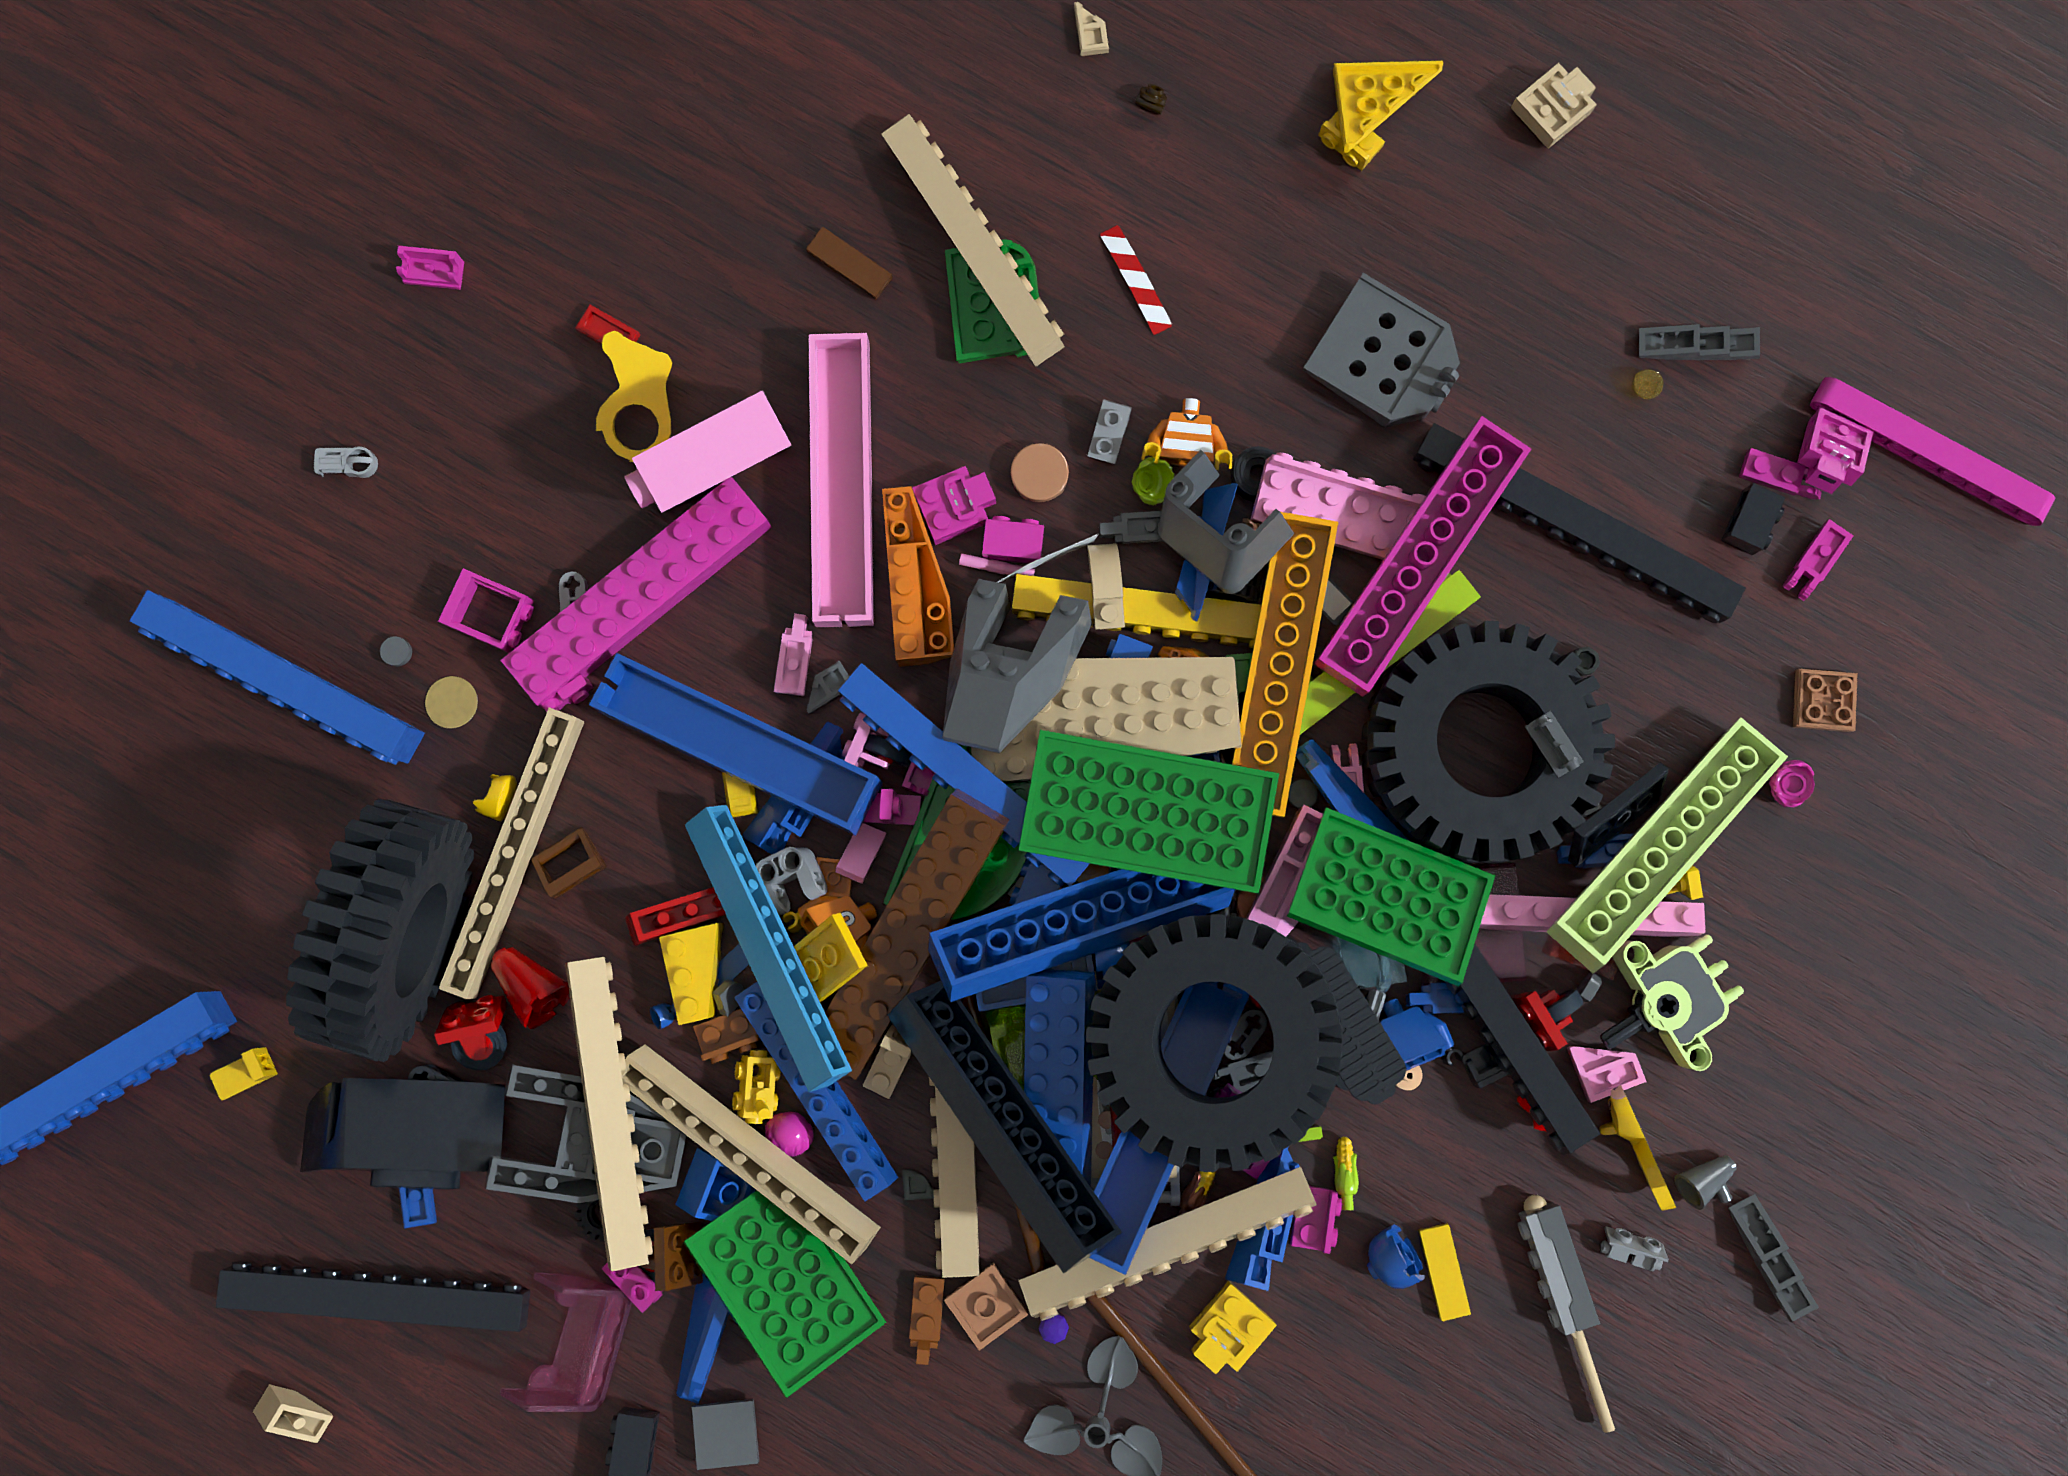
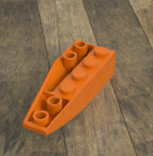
M912 487L882 489L896 662L899 667L930 664L952 657L954 639L950 597Z

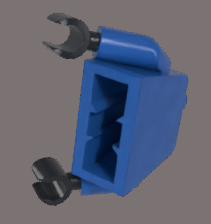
M1392 999L1383 1005L1382 1008L1387 1018L1380 1023L1404 1060L1406 1071L1438 1057H1441L1444 1064L1453 1066V1063L1450 1061L1452 1053H1454L1457 1060L1462 1061L1463 1053L1453 1048L1454 1041L1445 1022L1428 1012H1423L1418 1006L1404 1011L1398 999Z

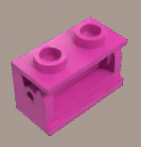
M993 516L992 520L986 519L982 551L983 558L1025 564L1040 559L1044 525H1039V521L1033 519H1022L1021 523L1010 522V518L1004 516Z

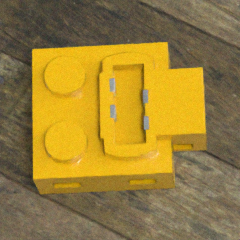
M1227 1281L1189 1326L1191 1331L1200 1338L1191 1350L1215 1374L1226 1363L1238 1372L1277 1325L1274 1320L1235 1285Z

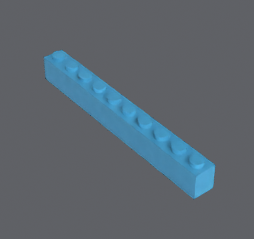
M728 806L706 807L685 824L690 839L695 846L808 1092L828 1087L850 1073L852 1069Z

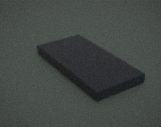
M1660 762L1575 829L1568 861L1574 867H1578L1656 805L1662 795L1668 775V768Z

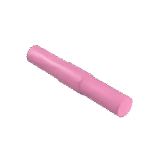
M962 553L959 565L1003 575H1010L1024 567ZM1032 568L1020 574L1034 576L1035 569Z

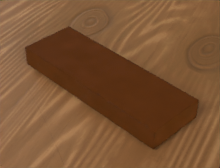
M824 227L820 229L806 248L807 253L875 300H877L893 278L892 274Z

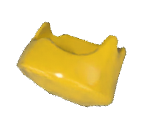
M492 774L490 777L493 780L491 781L487 796L482 800H474L473 804L477 807L475 809L476 812L497 821H503L517 790V781L511 775L499 776Z

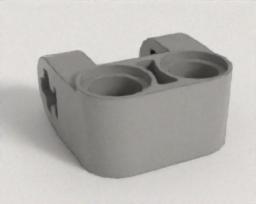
M788 847L762 859L756 864V868L779 916L790 911L789 898L784 888L786 883L798 878L804 894L810 900H814L827 893V884L814 853L808 848ZM798 854L800 861L799 865L796 867L794 860L795 856ZM772 866L775 870V875L773 879L770 876V869L772 868Z

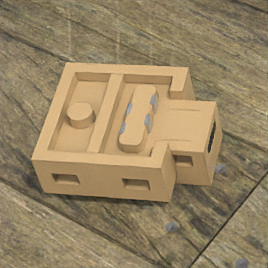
M1558 63L1515 99L1511 108L1549 149L1591 114L1597 105L1590 98L1596 87L1578 67L1568 74Z

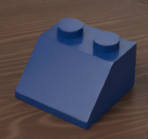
M697 1148L675 1205L695 1218L713 1221L751 1195L756 1189L705 1149Z

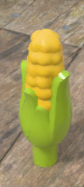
M1348 1137L1338 1139L1337 1156H1333L1335 1164L1334 1182L1336 1191L1341 1195L1342 1210H1354L1353 1195L1357 1193L1359 1185L1356 1167L1357 1154L1353 1153L1352 1142Z

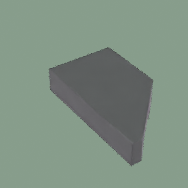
M840 661L815 675L809 704L806 709L809 714L841 696L838 690L850 676Z

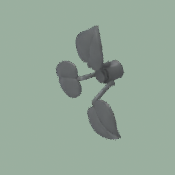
M1109 1337L1093 1349L1087 1364L1089 1378L1095 1383H1105L1098 1415L1090 1417L1084 1428L1079 1423L1074 1424V1415L1068 1408L1055 1404L1048 1405L1035 1416L1025 1435L1024 1442L1033 1449L1043 1453L1066 1455L1078 1448L1080 1435L1084 1437L1085 1442L1092 1448H1101L1106 1443L1110 1444L1112 1440L1119 1439L1112 1446L1111 1458L1114 1466L1120 1472L1128 1476H1160L1162 1470V1451L1157 1437L1150 1429L1135 1424L1127 1429L1125 1435L1120 1432L1110 1435V1423L1104 1417L1110 1385L1122 1389L1133 1383L1138 1373V1361L1123 1337Z

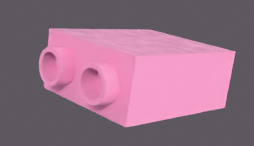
M762 390L633 457L632 460L637 470L624 477L641 508L656 502L662 513L791 446V443Z

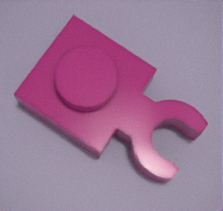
M580 674L557 691L558 694L548 699L542 706L546 712L548 708L560 711L566 704L573 702L577 704L585 700L589 696L588 692L594 687L588 678Z

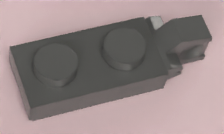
M1161 511L1121 513L1120 516H1114L1113 522L1099 524V538H1115V543L1122 544L1164 542L1158 534Z

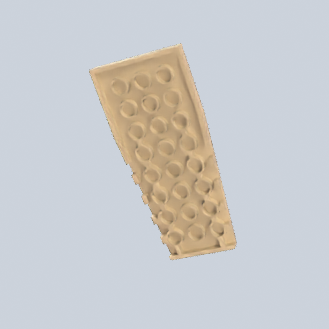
M1234 658L1075 659L1061 691L1000 753L971 747L972 757L1003 783L1031 781L1040 730L1181 756L1201 753L1208 754L1219 750L1241 748Z

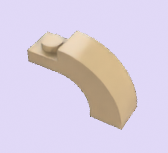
M1116 543L1087 545L1095 630L1125 628L1123 586L1118 546Z

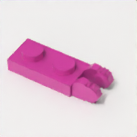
M1753 448L1747 450L1739 478L1793 496L1797 494L1815 500L1820 499L1822 494L1817 488L1801 485L1802 479H1806L1808 473L1806 466Z
M1830 519L1825 521L1793 567L1795 570L1788 576L1783 587L1789 591L1797 584L1803 574L1810 580L1800 590L1798 597L1805 601L1816 586L1825 579L1854 535Z

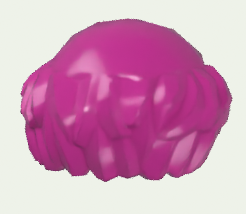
M1800 760L1782 763L1770 777L1769 785L1774 799L1783 807H1797L1801 805L1814 791L1815 783L1812 768Z
M789 1111L775 1114L773 1119H769L765 1126V1137L788 1156L793 1157L802 1154L813 1142L814 1133L811 1124L807 1122L804 1116L797 1112Z

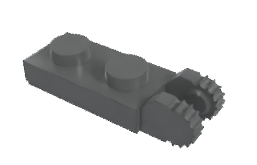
M1273 1050L1228 1063L1226 1067L1217 1069L1213 1080L1229 1074L1233 1087L1241 1092L1247 1091L1255 1086L1267 1073L1272 1060ZM1217 1087L1210 1091L1211 1096L1213 1097L1219 1089L1223 1090L1224 1087Z

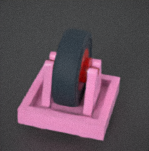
M860 712L854 724V729L857 730L853 741L848 740L842 752V756L845 757L844 761L861 769L865 761L884 769H888L889 764L892 765V763L909 767L911 764L909 758L912 754L904 747L900 751L885 740L889 735L881 728L877 731L873 730L863 721L866 715Z

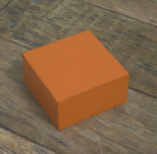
M817 857L816 860L827 884V893L824 896L851 897L853 880L835 872L840 859Z

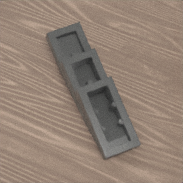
M1700 324L1639 328V358L1666 360L1760 359V327L1730 329V326L1700 328Z
M1754 1194L1729 1207L1728 1211L1745 1245L1789 1322L1791 1323L1818 1309L1819 1306L1802 1281L1804 1279L1803 1275L1787 1251L1789 1247L1757 1196Z

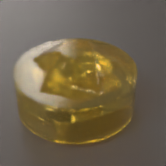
M1652 369L1641 370L1632 381L1634 392L1643 399L1655 398L1661 393L1664 385L1662 376Z

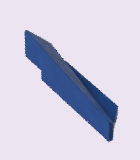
M827 722L810 745L845 760V757L842 756L843 750L841 749L840 740L843 729ZM771 796L745 830L742 837L773 855L785 848L791 832L801 837L813 815Z
M1309 740L1297 748L1296 758L1332 810L1408 840L1314 740Z
M1288 1147L1283 1149L1279 1156L1270 1160L1258 1177L1256 1184L1300 1167L1298 1163L1293 1162ZM1293 1215L1284 1218V1224L1270 1230H1267L1266 1226L1254 1230L1255 1236L1243 1241L1237 1240L1225 1279L1268 1291L1272 1260L1283 1262Z
M702 1274L703 1283L696 1284L677 1388V1396L679 1398L697 1404L700 1403L730 1314L704 1274Z

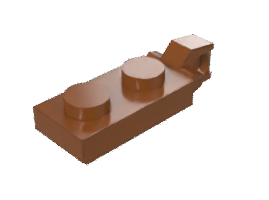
M916 1275L914 1277L909 1339H911L910 1347H917L916 1364L928 1365L930 1348H938L945 1278Z

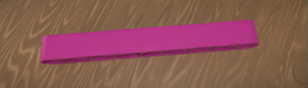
M1823 378L1810 403V407L1816 412L1819 408H1823L1874 431L1872 442L2026 524L2033 526L2042 525L2055 500V496L2049 491L1836 378Z

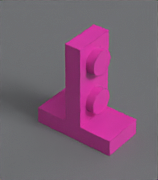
M881 789V793H877L863 822L914 826L921 809V796L899 795L892 789Z

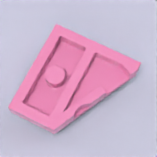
M1575 1046L1567 1047L1587 1101L1590 1103L1610 1096L1611 1090L1619 1085L1622 1086L1623 1090L1647 1082L1635 1053Z

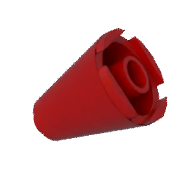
M513 947L508 949L502 948L493 955L491 969L520 1023L525 1028L528 1026L529 1029H534L543 1025L556 1015L553 1009L559 1003L564 1007L570 998L568 983Z

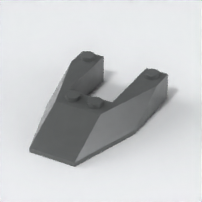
M978 579L968 598L950 661L943 740L1000 753L1061 691L1092 625L1088 600L1060 595L1033 652L993 644L1011 608L1006 584Z
M511 1064L504 1095L567 1106L555 1164L550 1165L491 1155L484 1187L488 1190L574 1203L599 1200L581 1076ZM630 1095L631 1100L626 1102L627 1114L633 1115L635 1132L630 1133L632 1145L637 1144L639 1152V1162L634 1163L636 1175L642 1176L644 1192L675 1187L686 1134L645 1102Z

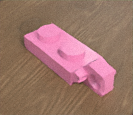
M794 613L792 628H786L785 634H782L774 686L775 693L804 696L813 640L812 631H806L808 620L806 615Z

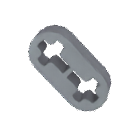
M567 572L559 581L560 612L588 591L587 580L577 572ZM572 578L580 583V586L575 588V597L572 596V590L566 588V584H570Z

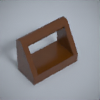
M583 827L531 858L542 885L551 898L560 897L607 867ZM582 841L590 859L553 881L543 864Z

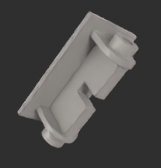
M1605 1226L1604 1230L1608 1242L1602 1241L1600 1246V1252L1604 1253L1605 1257L1626 1263L1629 1255L1633 1254L1632 1265L1652 1272L1655 1269L1660 1270L1663 1261L1668 1262L1669 1259L1664 1245L1652 1237L1642 1238L1632 1235L1629 1231L1622 1228L1613 1229Z

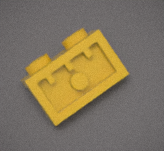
M1338 111L1329 121H1325L1322 124L1318 135L1328 148L1337 150L1343 155L1346 163L1352 167L1359 168L1361 171L1385 143L1383 139L1372 131L1348 153H1343Z

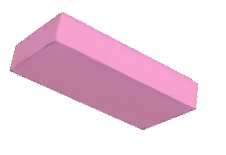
M862 823L857 835H853L835 872L863 884L887 833Z

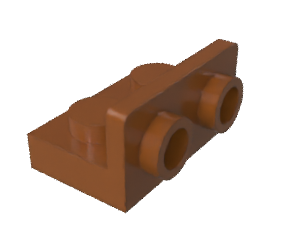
M742 1009L732 1012L728 1017L723 1015L693 1026L703 1054L700 1055L702 1061L710 1059L712 1064L729 1058L727 1052L738 1048L741 1054L757 1048L755 1042L761 1040Z

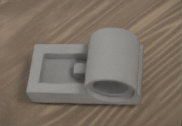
M1103 400L1087 456L1113 464L1116 463L1132 407Z

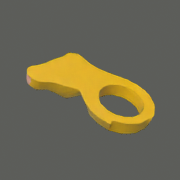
M612 331L604 335L602 348L612 361L620 386L600 407L596 418V431H603L606 443L617 455L630 460L629 462H633V457L671 437V417L666 393V381H668L672 368V361L668 354L655 351L645 345L631 341L617 331ZM633 404L643 405L650 409L657 418L659 424L658 436L655 442L646 449H629L617 439L614 430L615 419L618 413L626 406Z
M1619 1085L1611 1090V1098L1608 1100L1613 1121L1600 1126V1132L1602 1135L1618 1134V1136L1630 1141L1661 1211L1676 1208L1622 1086Z

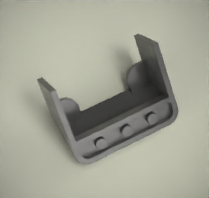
M1200 450L1168 484L1160 515L1158 534L1170 548L1225 593L1233 594L1244 588L1294 535V532L1277 509L1256 530H1253L1247 524L1239 523L1231 526L1223 535L1219 534L1192 512L1189 507L1220 476L1206 454Z

